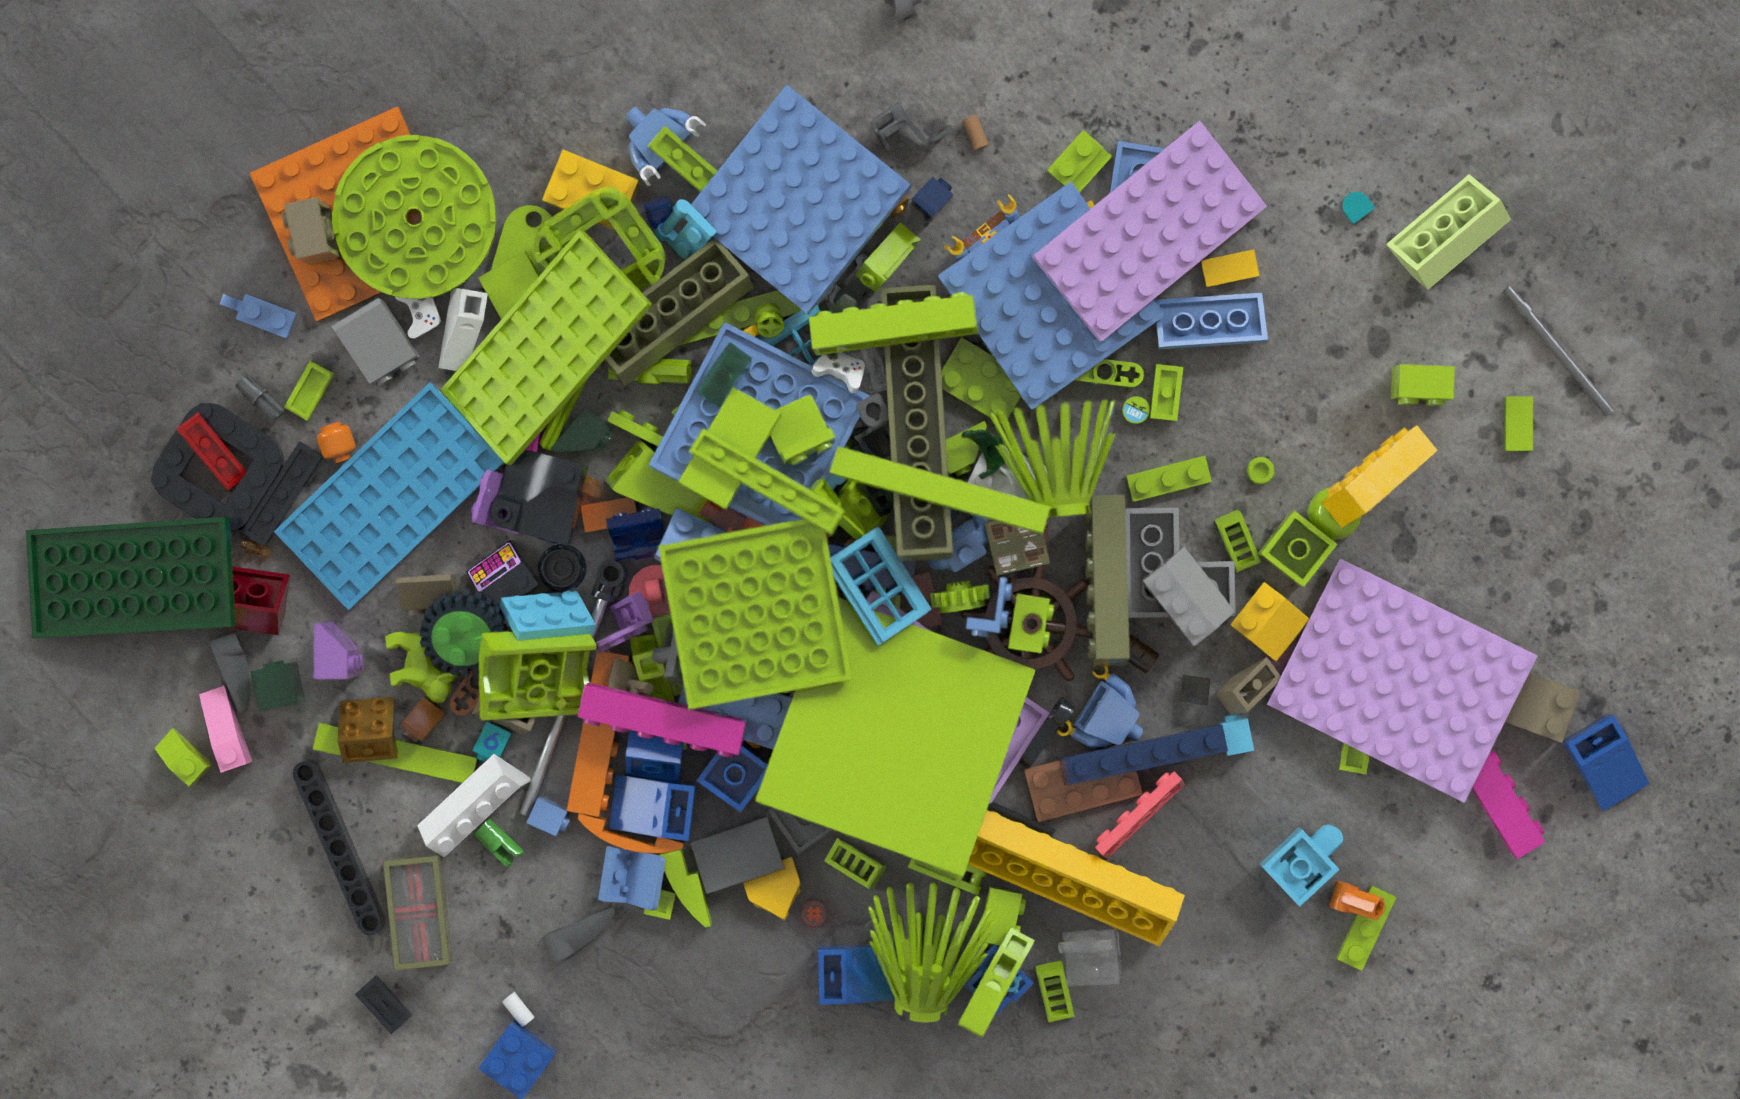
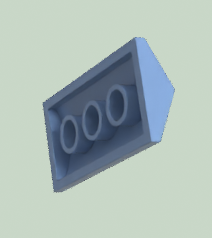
M1262 293L1154 300L1165 315L1155 322L1159 350L1268 342Z

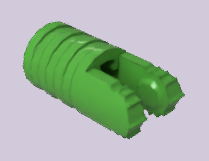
M491 818L473 834L505 867L509 868L513 864V859L501 845L515 857H520L524 853L523 849Z

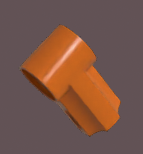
M1336 881L1328 907L1345 913H1355L1378 920L1383 915L1386 905L1384 904V898L1378 895L1361 891L1357 886Z

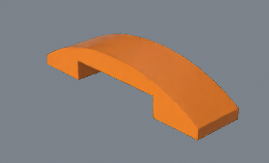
M581 813L578 815V820L590 832L602 840L626 850L641 853H666L680 850L685 844L683 840L657 837L656 843H651L606 830L607 818Z

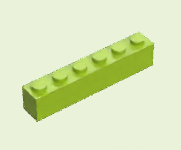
M965 292L955 293L951 295V298L940 299L939 296H931L925 298L922 302L915 303L912 300H902L893 306L874 304L870 306V309L864 310L851 307L843 309L842 313L832 314L830 311H822L816 313V316L809 317L812 349L816 356L978 334L975 301L973 295H968Z

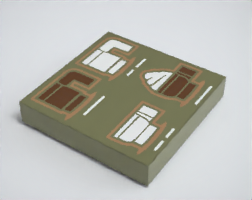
M993 520L984 521L997 575L1050 563L1044 534Z

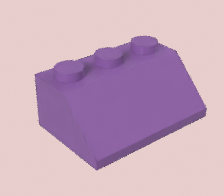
M334 622L315 623L314 679H349L360 676V671L364 670V655L360 654V648Z

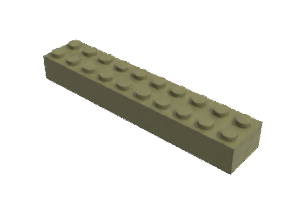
M935 285L881 288L882 304H886V306L897 305V302L902 300H912L913 303L922 302L927 297L936 296ZM939 339L884 346L891 460L895 463L948 477ZM894 492L898 562L953 559L950 508Z

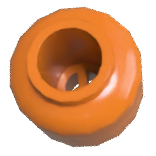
M340 421L321 427V432L317 435V442L325 459L334 458L335 463L351 458L349 453L355 450L356 443L350 427L346 424L341 425Z

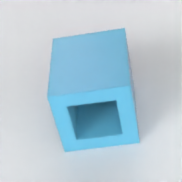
M1240 713L1224 716L1225 721L1219 722V725H1223L1228 752H1225V755L1229 756L1254 751L1248 718H1241Z

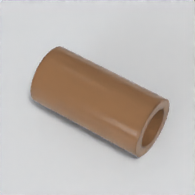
M977 114L962 120L974 151L989 145Z

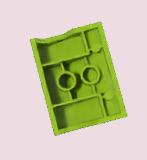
M513 632L482 633L479 651L480 719L497 720L577 715L584 686L589 682L587 673L589 653L592 650H596L597 646L591 634L517 640Z

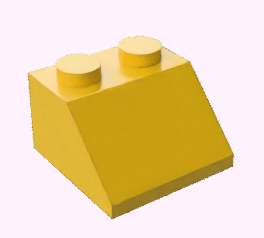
M1264 582L1234 619L1231 626L1277 662L1308 623L1309 618Z

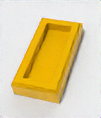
M1254 249L1200 261L1206 288L1260 276Z

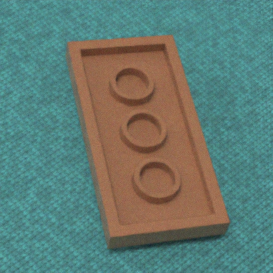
M1059 760L1024 769L1038 822L1143 795L1137 771L1072 785H1064Z

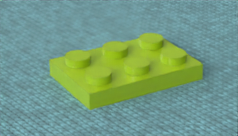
M961 337L941 371L942 390L990 418L989 412L993 413L998 422L1002 424L998 411L1004 412L1008 419L1021 396L991 354Z

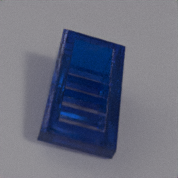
M667 196L646 202L643 205L653 229H656L659 224L664 223L673 212V203Z

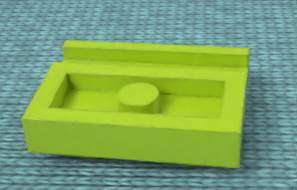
M1083 130L1047 169V172L1063 186L1072 181L1080 193L1112 158V155Z

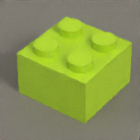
M1409 364L1393 366L1391 399H1397L1398 405L1419 404V400L1425 401V406L1446 405V401L1454 399L1455 366Z
M1294 510L1289 512L1258 554L1298 586L1305 587L1337 546V543Z

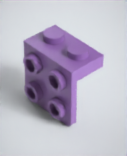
M486 470L479 482L480 491L477 501L472 507V522L523 536V533L500 528L493 523L491 510L494 499L500 491L504 474ZM504 509L501 511L500 517L506 519L508 512Z
M640 591L609 606L621 631L596 642V649H598L599 653L646 631L645 625L654 621L649 603Z

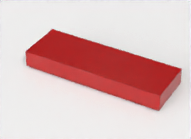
M199 412L176 428L227 491L231 490L241 481L247 470Z

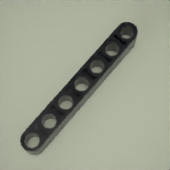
M314 760L299 762L293 769L294 781L357 927L365 935H374L384 927L385 915L322 769ZM304 765L311 767L313 770V777L310 780L303 778L301 775V768ZM314 790H318L324 795V801L320 805L312 800L311 796ZM325 815H329L334 819L335 825L333 829H327L323 826L322 819ZM335 840H340L345 844L344 854H338L334 851L333 843ZM346 865H351L355 868L356 877L354 879H349L344 875V867ZM356 890H362L366 893L367 901L365 904H360L355 900L354 894ZM367 915L376 917L378 921L377 928L367 927L365 923Z

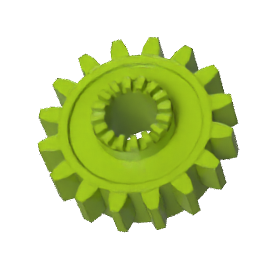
M970 580L946 584L947 590L930 594L932 608L938 607L939 613L985 606V599L991 598L988 584L971 586Z

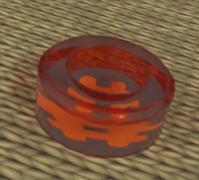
M810 900L803 905L801 919L806 926L817 928L822 926L827 920L828 911L821 901Z

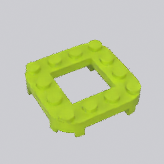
M613 186L596 189L545 221L536 233L534 257L537 263L541 262L546 269L565 247L564 244L570 241L579 230L585 231L601 220L608 219L636 258V260L620 270L639 291L659 281L664 270L666 259L661 243L630 199Z

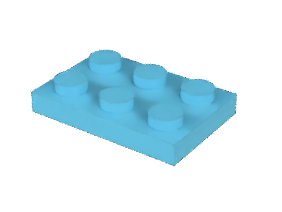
M577 591L503 597L500 600L499 607L517 640L592 634L595 631L596 624Z

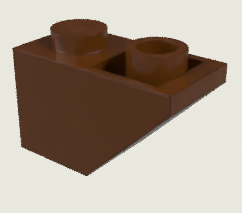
M425 696L407 715L400 726L405 728L403 733L413 741H424L430 738L448 711Z

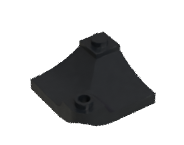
M525 449L512 465H506L501 488L494 499L491 510L493 523L500 528L570 546L584 496L582 490L589 466ZM504 509L508 512L506 519L500 517V513Z

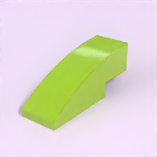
M683 849L660 853V856L665 858L664 871L682 904L705 928L710 927L712 921L699 871L688 873Z

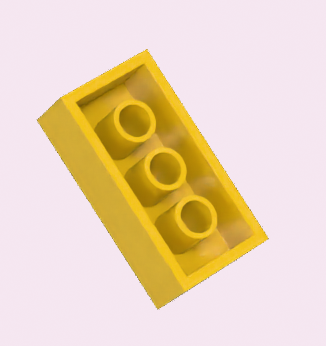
M1417 425L1410 430L1404 427L1394 436L1391 435L1380 444V448L1367 455L1362 460L1363 463L1358 467L1355 466L1344 475L1345 478L1341 482L1338 481L1326 491L1329 496L1321 503L1342 528L1366 514L1438 450Z

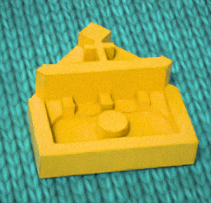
M792 857L782 860L784 870L743 883L748 899L754 906L760 907L784 921L796 896L801 892V882Z

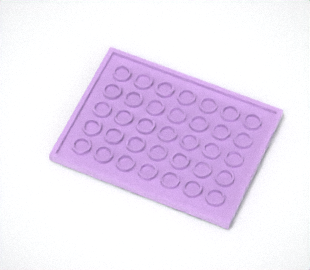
M1339 559L1267 705L1465 803L1537 655L1349 562Z

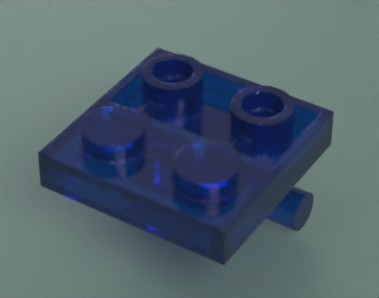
M644 508L639 513L634 514L618 513L613 515L612 518L606 519L607 529L615 548L632 545L630 548L614 550L616 561L630 558L639 560L652 557L651 554H656L661 542L650 543L649 541L662 539L667 529L660 509Z

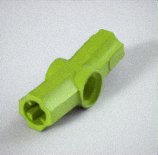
M662 357L632 381L642 384H661V382L690 384L692 378L691 360L663 359ZM608 367V379L619 380Z

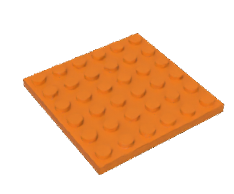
M398 106L250 173L316 322L383 292L376 290L361 280L350 269L342 255L338 259L311 265L296 259L295 255H291L288 246V239H291L290 229L285 228L282 220V212H285L284 204L317 197L330 205L332 213L338 184L345 171L360 154L379 142L381 143L397 136L411 135ZM411 210L408 213L407 221L409 224L416 225L421 222L422 215L419 210Z

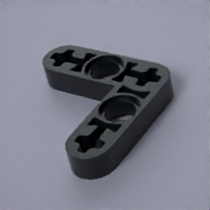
M1061 696L1018 762L1029 769L1058 726L1063 727L1076 706Z

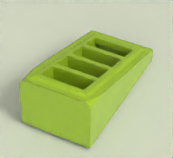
M1239 510L1214 520L1230 560L1235 562L1236 573L1261 563L1244 517ZM1235 523H1239L1238 525L1225 530L1226 527L1231 526ZM1242 531L1243 535L1229 540V536ZM1247 542L1248 545L1233 551L1232 547ZM1251 551V556L1239 561L1236 557Z
M837 838L824 860L868 889L876 887L887 867L877 859L840 838ZM842 848L847 851L839 863L836 859ZM854 854L856 857L849 868L846 867L851 855ZM861 860L865 861V864L863 865L861 871L858 874L855 871L859 866ZM870 867H875L869 879L865 878Z
M1062 961L1036 966L1048 1023L1075 1017ZM1058 983L1062 984V986L1046 989V986L1054 985ZM1064 994V997L1049 1000L1048 998L1051 996ZM1067 1005V1008L1051 1011V1007Z

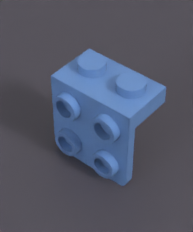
M1000 578L995 621L976 618L967 619L966 629L972 630V635L989 637L990 632L1002 633V628L1007 629L1009 612L1004 611L1005 601H1011L1012 585L1008 584L1007 578Z
M607 846L598 900L628 903L648 910H656L660 899L665 858L652 853L634 852L620 847Z

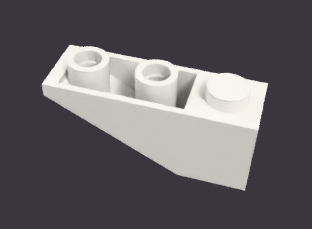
M459 288L451 291L438 368L457 371L472 354L484 320L488 293Z

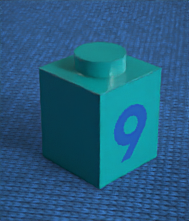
M487 721L472 751L478 753L477 758L483 762H486L493 754L502 758L514 732Z

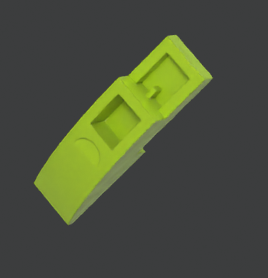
M1010 928L958 1025L981 1038L983 1037L1035 940Z

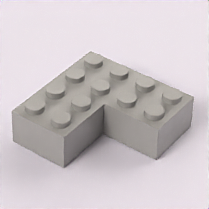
M1125 508L1128 618L1169 617L1141 580L1180 550L1179 508ZM1197 562L1235 611V562Z

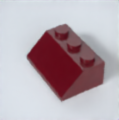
M232 566L236 627L223 628L279 635L285 616L290 574Z

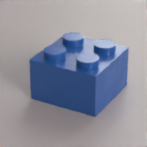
M742 744L740 753L738 755L733 754V757H725L716 753L697 781L741 813L760 787L769 762Z
M513 1020L478 1069L518 1098L524 1099L557 1051Z

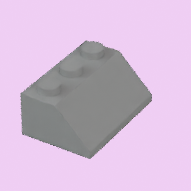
M1185 547L1141 580L1193 646L1216 630L1235 612Z

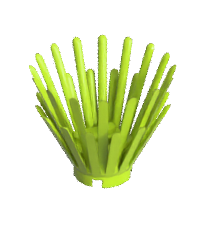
M1104 400L1099 407L1084 475L1083 468L1091 412L1090 401H1086L1082 409L1080 434L1073 443L1071 472L1069 404L1063 403L1061 405V442L1059 438H1054L1052 445L1045 409L1042 405L1036 408L1046 470L1038 443L1035 440H1031L1022 411L1019 408L1014 409L1015 418L1036 480H1034L1004 412L998 411V416L1008 439L996 416L989 412L1005 446L999 444L996 448L1029 500L1051 506L1048 518L1091 513L1090 500L1115 437V434L1112 435L1110 433L1105 439L1115 400L1109 405L1103 429L1102 425L1107 400Z
M909 882L906 885L908 940L904 936L902 917L897 914L894 891L891 887L887 888L898 963L879 897L874 895L873 898L879 925L873 908L868 906L876 931L875 933L873 930H870L873 942L869 941L895 997L894 1009L901 1016L903 1010L910 1012L909 1020L927 1023L940 1020L941 1012H944L946 1016L949 1004L987 956V954L982 955V953L988 946V942L985 941L991 933L996 920H992L979 941L978 938L992 912L991 907L985 910L951 974L980 901L979 897L975 896L972 899L964 921H960L957 925L943 963L961 893L958 887L954 888L946 920L944 915H939L937 918L932 943L938 887L936 883L930 884L923 952V915L920 912L915 914L913 883Z

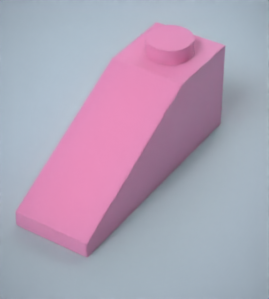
M226 685L199 694L211 746L220 772L222 773L252 762Z

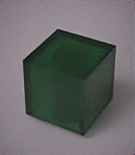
M284 660L263 664V669L250 671L258 711L305 701L297 661L284 664Z

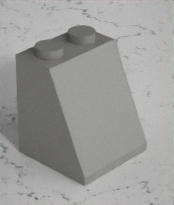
M377 298L331 326L371 385L377 383L378 386L386 384L393 379L391 374L399 369L402 372L409 370L416 365L414 360L419 358L418 353L389 305L382 299Z

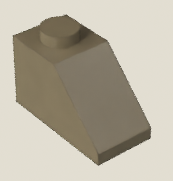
M1264 657L1232 676L1215 694L1230 715L1249 712L1278 683L1281 676L1269 659Z

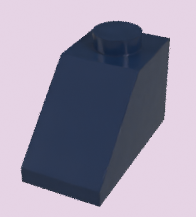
M932 177L914 195L911 204L930 221H933L953 198V194L950 192L952 187L941 177L938 181Z

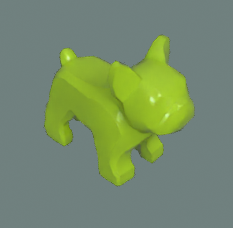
M400 631L386 635L387 649H397L400 646L408 651L405 667L390 673L391 686L398 687L407 682L425 692L426 697L430 701L435 703L444 702L450 694L452 682L459 677V674L457 673L456 676L452 675L451 672H444L431 663L432 656L426 657L424 654L425 647L421 648L420 641L422 637H419L420 633Z

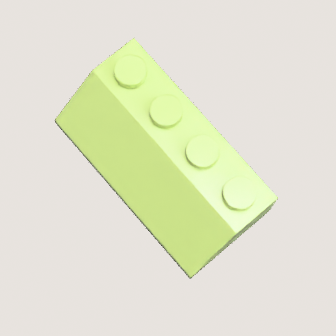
M1467 175L1386 245L1407 271L1429 290L1506 225L1511 218L1498 197L1471 175Z

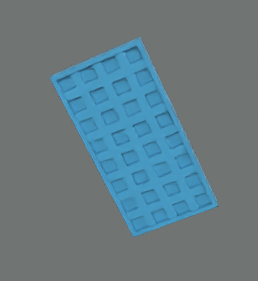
M429 382L274 532L348 610H351L479 488L480 479L486 470L496 471L505 462L432 382Z

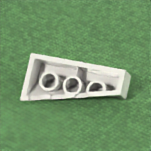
M493 754L417 825L426 847L445 857L517 789L530 782V777Z

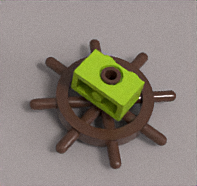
M991 565L987 567L986 572L999 589L1000 578L1003 576L997 575L995 566ZM1045 565L1033 567L1032 577L1019 578L1008 583L1012 585L1011 601H1008V603L1014 610L1013 615H1009L1008 626H1011V631L1001 639L998 638L997 633L990 632V636L986 637L990 647L984 651L1035 670L1054 664L1066 681H1072L1074 673L1062 657L1070 649L1075 636L1092 638V632L1088 633L1086 626L1077 625L1076 612L1071 600L1088 588V582L1082 579L1064 592L1056 584L1043 579ZM1030 588L1029 596L1014 593L1021 589ZM999 590L991 598L986 611L976 609L962 610L960 613L961 617L964 619L976 618L995 621ZM1041 590L1049 593L1055 599L1049 603L1050 599L1041 598ZM1062 607L1065 623L1052 621L1053 613ZM1050 632L1064 634L1056 648L1049 640ZM1006 648L1021 650L1020 657L1010 653ZM1043 649L1046 653L1045 656L1031 659V652L1042 653Z

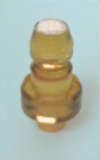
M243 539L240 547L246 549L245 553L248 555L253 553L269 558L272 551L251 539L250 541Z

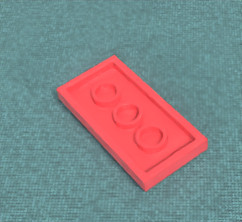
M1175 772L1171 775L1165 773L1156 782L1158 787L1151 794L1148 791L1136 801L1138 806L1131 813L1127 810L1117 819L1116 822L1119 825L1111 832L1106 830L1098 837L1096 841L1099 844L1095 848L1105 858L1109 859L1186 785Z

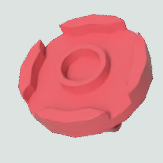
M650 565L640 569L633 576L629 585V596L640 591L642 596L647 599L653 617L670 613L662 565Z

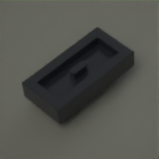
M377 975L355 994L390 1034L412 1016L411 1012Z

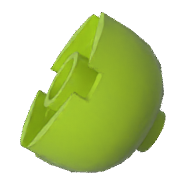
M1330 487L1324 488L1315 493L1307 509L1308 521L1332 540L1345 539L1356 531L1362 516L1341 528L1321 503L1329 496L1326 491Z

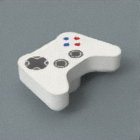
M395 297L398 301L406 303L410 308L413 317V324L408 330L410 338L416 339L439 326L441 319L433 297L425 299Z
M843 352L824 354L813 365L812 374L815 377L830 374V376L845 382L849 392L857 393L861 384L865 363Z

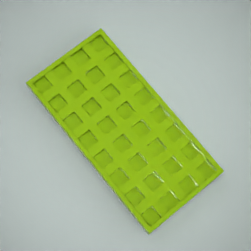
M579 230L441 388V391L505 464L512 465L650 309L652 304L584 231Z

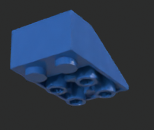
M1604 715L1565 738L1562 742L1602 811L1650 784L1629 739L1614 715Z
M616 774L609 828L688 841L691 835L697 784Z
M871 945L819 946V1005L895 1000ZM893 945L894 951H895V955H896V959H897V963H898L896 945Z

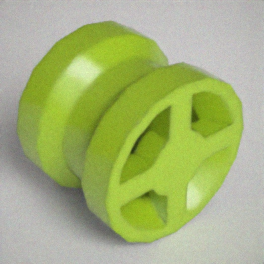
M765 303L755 310L754 316L760 335L772 338L781 334L784 329V321L778 305Z

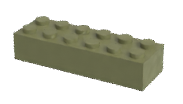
M714 238L642 293L652 306L605 358V364L625 387L752 290L754 287L748 273L725 246Z
M1125 495L1092 496L1090 500L1091 513L1084 514V524L1089 525L1090 531H1086L1085 552H1090V558H1087L1086 579H1091V585H1088V589H1086L1087 606L1092 605V612H1089L1087 616V632H1092V639H1089L1088 660L1093 659V667L1126 666L1130 655Z

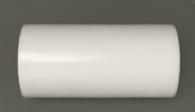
M515 992L502 1001L521 1027L534 1018L533 1014Z

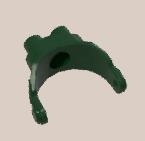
M967 430L962 433V438L973 440L984 454L987 470L978 475L980 479H986L994 474L1005 463V460L996 448L999 444L1003 445L1001 438L985 430Z

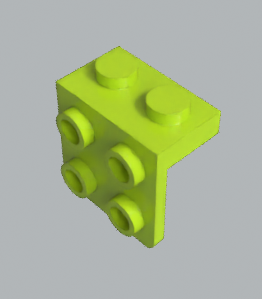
M804 396L776 409V411L781 413V417L771 432L770 437L784 466L788 464L797 465L805 461L807 456L817 452V454H821L832 448V444L835 442V435L831 427L827 428L812 396Z

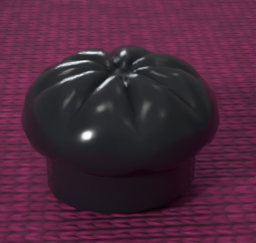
M556 544L549 547L542 554L538 563V573L541 581L546 587L556 592L576 589L583 582L587 572V564L583 554L572 545Z

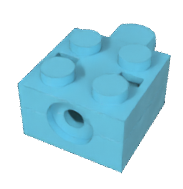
M1329 824L1323 825L1311 837L1298 827L1259 864L1300 907L1340 870L1329 859V856L1342 845L1343 835L1338 828Z

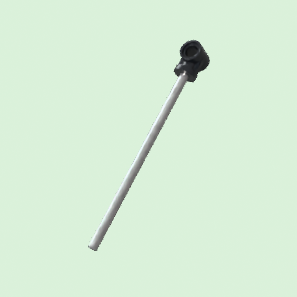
M619 560L605 561L598 568L597 578L591 592L592 596L598 598L591 616L596 624L595 631L591 634L593 640L595 639L607 603L615 604L617 602L623 583L627 579V567ZM610 566L616 567L619 571V577L616 581H611L607 578L606 571ZM566 715L554 717L520 810L522 815L530 816Z

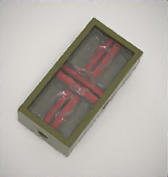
M437 853L389 858L383 861L394 969L402 970L449 965L453 961L442 856Z

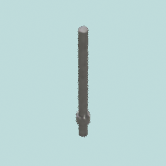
M1512 285L1505 288L1502 292L1515 306L1514 311L1520 318H1525L1606 417L1610 415L1615 409L1532 311L1533 306L1528 300L1524 301Z

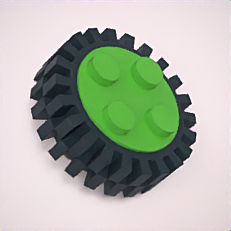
M453 590L451 596H448L446 592L441 595L440 600L436 598L432 602L431 607L429 606L426 610L419 637H422L420 641L421 648L425 647V656H432L431 663L435 666L440 662V670L446 672L448 667L452 668L451 674L456 676L458 670H463V676H469L471 670H473L474 675L479 674V651L482 633L507 632V624H504L505 616L503 613L499 615V606L496 604L492 607V599L486 597L484 601L481 600L482 593L476 592L475 597L469 596L470 590H464L463 595H459L458 590Z

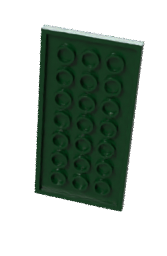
M229 517L26 530L32 638L236 627Z

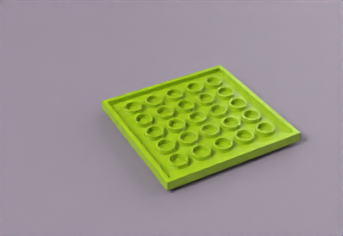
M804 519L658 546L689 709L852 679L826 532Z

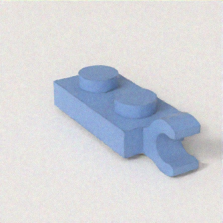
M223 294L220 305L238 311L237 320L287 339L297 317L295 312L248 294L244 295L243 301Z

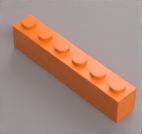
M597 650L591 683L608 687V680L615 658L634 665L630 661L631 655L610 651L599 653ZM583 721L567 811L597 817L601 815L602 811H607L609 795H605L606 785L612 784L614 769L610 768L612 757L617 758L619 742L615 741L617 731L610 729L611 725L600 723V726H593Z

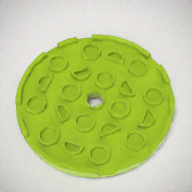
M404 135L381 143L379 142L365 150L351 163L342 176L335 192L332 227L340 254L350 269L361 280L385 294L405 299H425L450 292L466 282L479 269L492 246L496 230V205L489 182L478 165L466 153L441 139L419 135ZM411 210H419L421 212L422 219L420 223L416 225L409 224L407 215Z

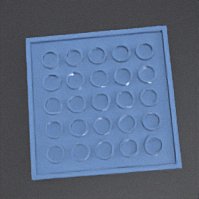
M786 85L691 205L717 231L713 236L809 315L911 189L912 185L791 87Z
M1072 181L937 275L950 296L960 292L973 295L978 336L1030 410L1040 405L1165 316L1156 302L1152 300L1102 342H1099L1032 258L1041 248L1090 210V207Z
M724 322L649 463V467L678 482L693 457L689 450L701 430L704 428L708 431L733 387L774 410L810 395L813 397L827 428L831 427L835 435V442L832 444V448L821 454H817V452L807 456L805 461L797 465L788 464L784 466L769 436L756 458L810 490L816 480L824 478L827 481L837 446L845 447L860 418L856 404L870 395L860 390L857 393H851L846 383L828 374L815 377L812 374V366ZM741 484L728 507L764 526L802 519Z

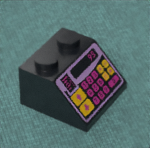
M511 540L466 571L476 591L482 593V600L484 601L486 597L492 599V607L496 604L499 606L500 600L503 597L526 596L541 585V582Z

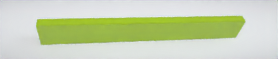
M837 446L830 469L831 475L1039 534L1044 532L1051 507Z

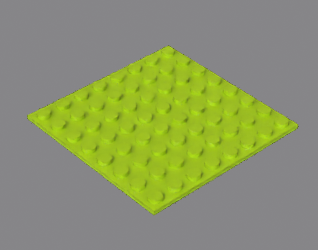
M837 597L852 679L795 690L755 801L963 877L1035 669L909 624L881 644L876 645L849 601ZM873 610L884 629L897 621L896 618Z

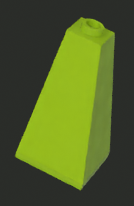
M640 438L605 479L615 492L670 515H673L675 509L678 508L710 524H713L720 515L718 511L721 507L650 468L649 463L655 451Z

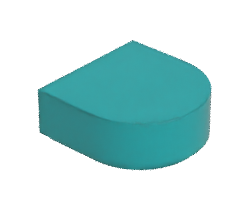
M1352 192L1342 202L1343 213L1352 225L1375 209L1369 198L1362 192Z

